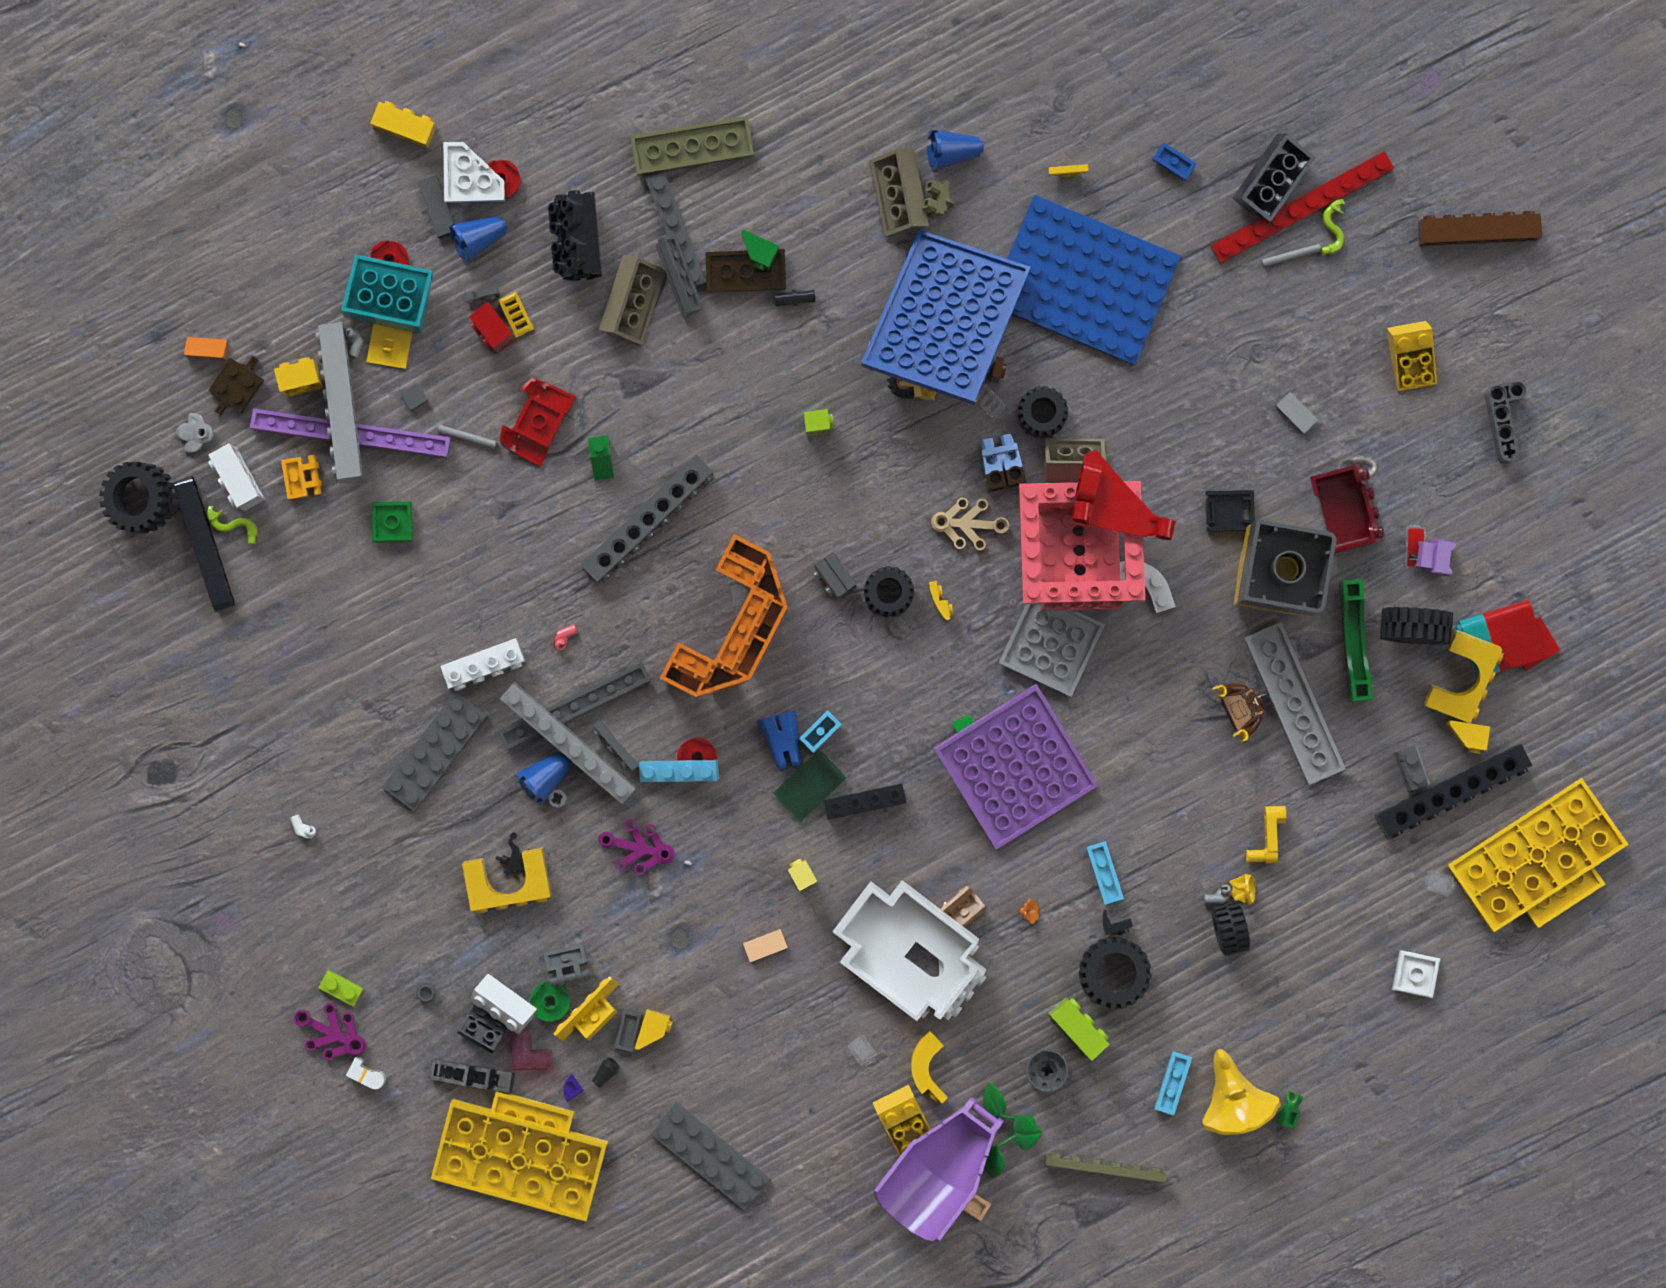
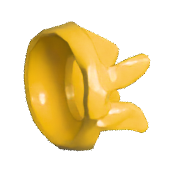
M1244 874L1229 881L1233 888L1231 897L1234 898V901H1241L1246 905L1253 904L1256 891L1255 880L1252 875Z

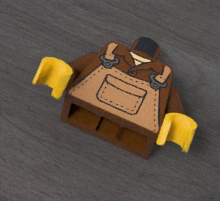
M1235 683L1213 687V690L1217 689L1219 692L1215 698L1220 699L1236 732L1233 736H1240L1241 741L1238 744L1245 742L1262 722L1261 715L1264 714L1262 705L1271 701L1267 691L1265 690L1256 695L1253 688L1248 689L1246 685Z

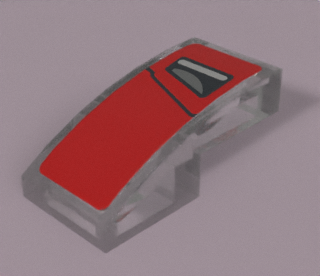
M1405 525L1404 568H1421L1415 567L1418 558V543L1426 542V526Z

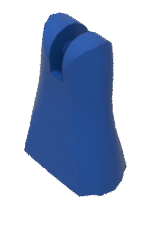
M796 710L757 720L779 771L787 769L786 758H784V754L787 753L790 754L789 758L793 768L801 766Z

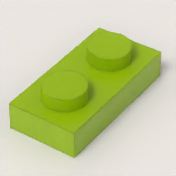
M327 970L318 987L353 1007L364 990L361 986L330 970Z

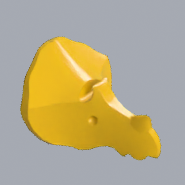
M1217 1049L1213 1058L1215 1085L1212 1101L1202 1120L1205 1130L1222 1135H1237L1262 1127L1275 1116L1281 1106L1280 1099L1275 1095L1254 1087L1240 1073L1231 1056L1225 1050Z

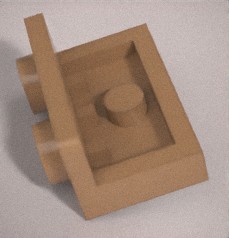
M966 886L961 888L950 901L944 902L940 909L965 928L982 914L987 907L972 889Z

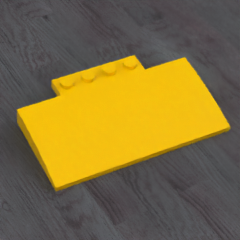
M1580 778L1447 866L1492 934L1525 912L1538 929L1604 886V881L1594 867L1629 844L1587 784Z
M496 1091L491 1109L453 1099L450 1102L431 1179L587 1221L608 1141L570 1131L575 1111L506 1092Z

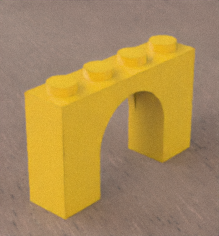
M1455 629L1452 634V643L1448 644L1447 648L1449 651L1469 658L1477 664V681L1469 690L1459 693L1431 684L1424 704L1429 708L1471 723L1472 719H1476L1479 714L1480 708H1478L1480 701H1484L1488 692L1486 690L1487 684L1493 681L1496 673L1493 670L1496 664H1500L1503 653L1500 646Z
M543 847L522 852L526 874L525 883L520 890L511 894L500 893L493 889L487 878L484 858L464 861L462 867L470 910H476V913H484L488 911V908L496 907V910L508 908L509 904L516 903V906H524L528 904L527 901L535 900L536 903L548 901L547 898L551 897L552 893Z

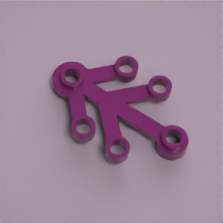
M633 819L626 820L624 826L626 830L631 832L637 843L614 838V835L610 832H603L598 838L599 844L604 848H609L613 845L634 851L626 857L615 861V867L618 870H624L628 864L645 854L653 855L646 862L635 865L634 871L638 875H643L647 869L657 863L669 864L675 857L674 849L668 844H663L656 832L655 825L647 824L644 827V833L651 837L656 848L647 845L637 828L636 821ZM629 821L634 822V828L629 829L627 823ZM648 826L654 828L652 834L647 833L646 829ZM604 836H608L610 838V842L608 844H605L603 842ZM663 850L668 851L669 855L667 858L661 856ZM619 860L624 861L625 865L623 868L617 866ZM638 865H642L644 867V871L642 873H639L637 871Z
M328 1003L324 1006V1012L328 1016L331 1028L311 1018L307 1010L297 1011L294 1014L295 1024L298 1026L308 1025L327 1035L322 1038L307 1040L305 1048L308 1051H314L317 1047L335 1041L345 1044L336 1049L327 1048L323 1051V1058L329 1061L334 1059L335 1056L345 1053L359 1056L366 1050V1041L361 1036H357L353 1023L355 1019L353 1013L346 1012L341 1018L342 1022L346 1024L348 1037L341 1032L336 1016L337 1007L334 1003ZM329 1005L334 1008L332 1013L327 1011ZM301 1014L306 1015L305 1021L300 1020ZM345 1015L351 1016L350 1022L345 1021ZM310 1041H313L315 1043V1047L313 1049L308 1047V1043ZM354 1042H358L360 1044L359 1049H354ZM328 1050L333 1053L331 1058L326 1056Z

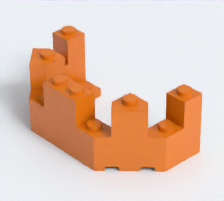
M735 534L727 546L716 571L751 588L717 657L715 660H712L678 642L660 677L665 683L696 698L709 694L713 695L752 681L788 611L770 552Z

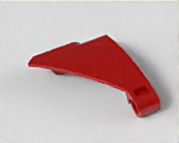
M1096 449L1084 455L1075 493L1076 503L1072 516L1073 521L1125 534L1172 540L1176 520L1156 516L1126 485Z

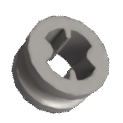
M553 790L548 797V801L551 806L560 808L565 805L567 796L561 790ZM555 793L563 796L561 803L558 805L557 802L554 804L552 801L555 798Z

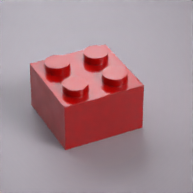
M488 302L469 316L472 320L469 324L478 336L481 334L484 336L482 341L490 351L495 350L498 354L516 340L513 333Z

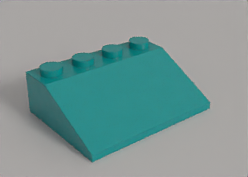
M355 254L341 312L344 318L422 334L433 271Z

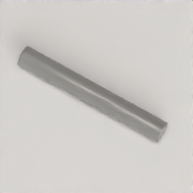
M1315 244L1262 259V265L1267 267L1320 252L1321 247L1320 244Z
M443 425L438 427V433L493 449L496 448L497 441Z

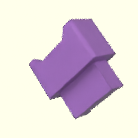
M1433 539L1429 540V542L1423 541L1418 543L1419 550L1415 567L1425 568V573L1439 576L1452 575L1449 564L1451 550L1456 546L1455 542Z

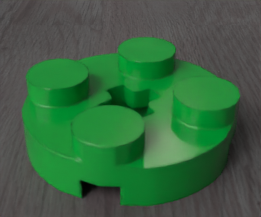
M550 981L536 986L531 993L530 1004L536 1008L534 1015L540 1020H559L566 1015L570 1008L571 997L564 986H551ZM553 996L556 1004L548 1007L545 998Z

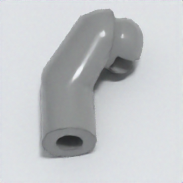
M348 328L345 331V336L352 344L348 355L358 358L363 345V338L357 329Z
M1225 884L1220 887L1215 895L1204 894V904H1224L1231 896V887Z

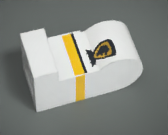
M358 1056L355 1057L346 1076L372 1089H379L384 1086L386 1075L382 1071H373L364 1066L365 1060Z

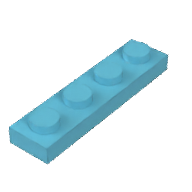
M718 760L640 761V782L718 781Z

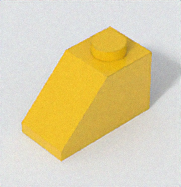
M1451 720L1446 722V726L1463 748L1469 749V753L1480 754L1481 751H1487L1489 726Z
M647 1009L635 1049L639 1050L664 1037L666 1032L670 1033L673 1021H670L671 1016Z

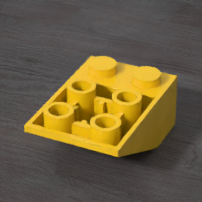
M1427 321L1387 328L1388 344L1397 390L1403 391L1436 385L1437 376L1433 332Z
M909 1085L873 1102L875 1110L899 1157L912 1141L923 1136L931 1129Z

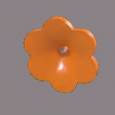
M1029 899L1024 904V908L1020 909V914L1024 916L1025 920H1028L1029 924H1034L1035 920L1039 918L1038 903H1035L1034 899Z

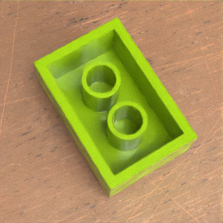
M1065 997L1048 1014L1083 1053L1093 1061L1110 1045L1107 1042L1109 1037L1100 1028L1096 1030L1093 1027L1095 1022L1088 1014H1081L1079 1011L1081 1007L1073 998L1069 1000Z

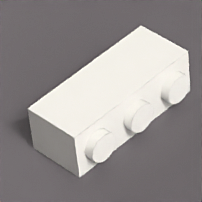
M489 974L474 989L470 998L477 1007L483 1008L491 1017L498 1019L509 1030L520 1034L531 1021L536 1011L534 1006Z

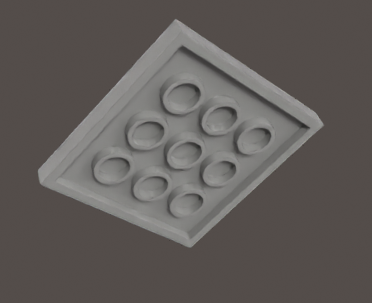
M1026 604L998 664L1072 697L1105 624L1077 611H1041V604Z

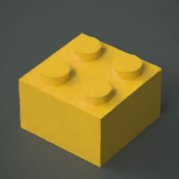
M310 357L299 359V363L295 364L290 362L279 364V368L274 369L279 392L285 397L325 388L324 382L321 380L320 365L314 359L310 360Z

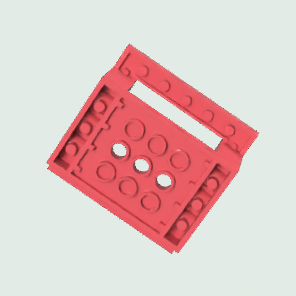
M1124 481L1141 500V481ZM1078 482L1019 484L1023 604H1041V611L1121 610L1124 602H1145L1142 536L1124 533L1126 581H1121L1119 532L1081 524L1072 520ZM1076 526L1082 527L1084 534L1082 536L1074 535L1073 528ZM1076 546H1082L1085 553L1077 556L1073 549ZM1078 565L1083 566L1085 574L1077 575L1074 572V568Z

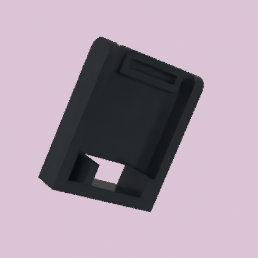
M1254 490L1205 492L1206 496H1213V499H1206V524H1214V527H1206L1207 532L1246 531L1247 526L1255 521ZM1242 501H1249L1250 520H1242Z

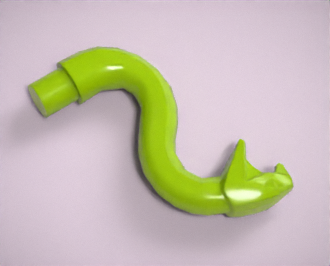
M1343 199L1332 202L1324 211V224L1328 230L1335 234L1337 239L1333 244L1321 248L1323 256L1335 254L1343 247V232L1331 220V215L1334 212L1344 214L1340 208L1341 205L1345 204Z
M208 506L207 516L214 529L220 532H229L240 525H244L247 528V544H256L258 531L253 521L247 518H237L228 524H221L218 518L223 511L215 512L213 511L214 506Z

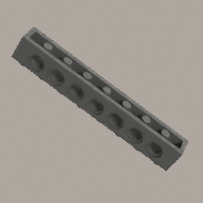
M696 454L595 550L581 566L598 584L601 581L605 583L612 576L610 572L614 568H621L626 563L625 558L630 553L634 555L641 548L640 544L644 540L649 541L656 534L654 532L659 526L661 528L670 521L668 517L673 512L677 514L684 507L683 503L688 498L692 500L699 493L697 491L698 488L702 485L707 486L713 480V471ZM694 474L698 477L695 484L687 483L689 475ZM681 488L683 495L680 498L673 497L672 492L674 489ZM667 502L669 504L668 510L665 512L659 511V503ZM648 515L654 517V523L650 526L643 523L644 518ZM633 529H637L640 532V536L635 540L629 538V533ZM616 544H625L624 552L616 553ZM603 557L611 559L608 567L600 565V560Z

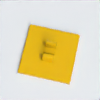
M373 324L366 362L406 369L413 332Z

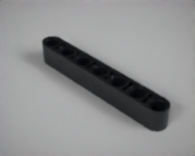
M193 476L174 481L173 483L176 487L174 490L177 493L180 509L213 609L217 612L235 606L234 597L196 481Z

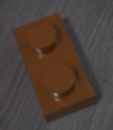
M996 357L991 382L999 383L1000 378L1004 379L1007 364L1003 363L1004 358Z

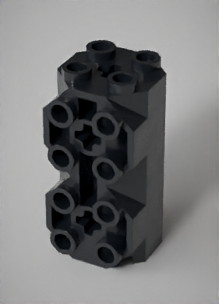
M579 190L568 191V195H556L554 201L548 205L549 231L558 237L557 242H553L551 245L553 271L559 274L563 280L581 281V278L592 280L602 277L595 192L580 194Z

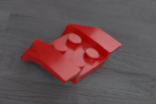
M531 378L521 388L523 392L530 396L513 429L511 430L502 425L500 443L513 454L541 467L549 452V447L576 396L543 380Z

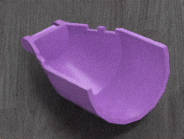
M971 1097L961 1110L908 1145L873 1192L874 1198L887 1214L902 1227L927 1242L939 1243L976 1194L994 1136L1004 1121L994 1117ZM970 1109L993 1125L990 1129L969 1113Z

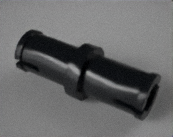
M814 289L798 292L792 290L789 293H774L775 305L793 304V306H798L799 303H814L815 291Z

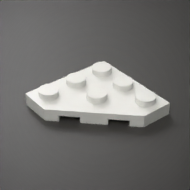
M443 142L445 203L505 202V182L464 142Z

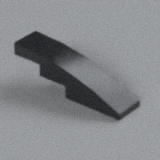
M432 1059L429 1079L512 1093L515 1073Z

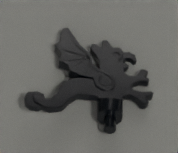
M515 832L510 834L508 841L512 849L511 857L504 855L502 857L496 856V860L509 867L503 874H506L508 877L509 872L512 870L514 873L513 878H518L519 876L516 874V871L520 870L522 873L525 872V868L522 862V853L520 854L518 846L513 843V840L517 838Z

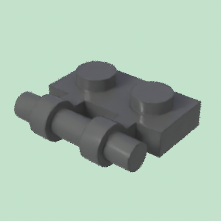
M583 944L543 953L548 974L556 972L557 977L549 979L551 986L559 985L560 987L568 982H582L583 979L590 978L589 969L580 970V966L587 965ZM574 968L575 973L562 974L563 970Z

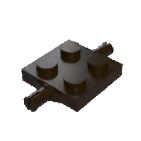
M252 355L246 365L240 364L232 358L229 359L208 390L221 401L214 412L222 416V413L228 406L243 413L265 381L253 371V368L259 361L256 357Z

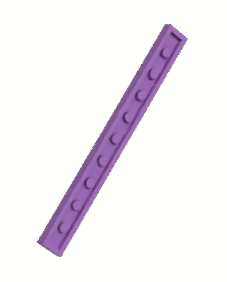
M253 408L250 423L251 430L332 441V439L329 440L327 428L331 427L330 420ZM357 424L360 446L448 458L450 437Z

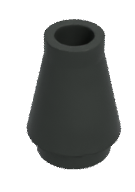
M607 1057L606 1060L603 1059L592 1082L601 1088L607 1081L619 1073L620 1065L611 1057Z

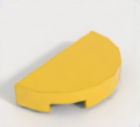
M1088 164L1049 167V174L1053 177L1055 175L1077 177L1080 176V173L1087 174L1089 171Z

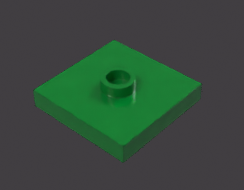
M412 501L371 502L373 543L413 542Z

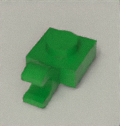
M1288 1091L1285 1097L1287 1105L1283 1104L1276 1123L1294 1130L1301 1112L1298 1110V1107L1303 1100V1096L1296 1094L1293 1100L1295 1093Z

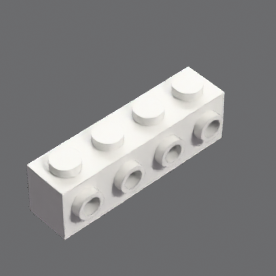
M515 638L440 667L448 689L459 691L466 688L465 684L473 682V684H478L485 681L484 677L492 675V677H497L504 674L503 670L511 668L512 671L523 667L522 663L526 662L519 641Z

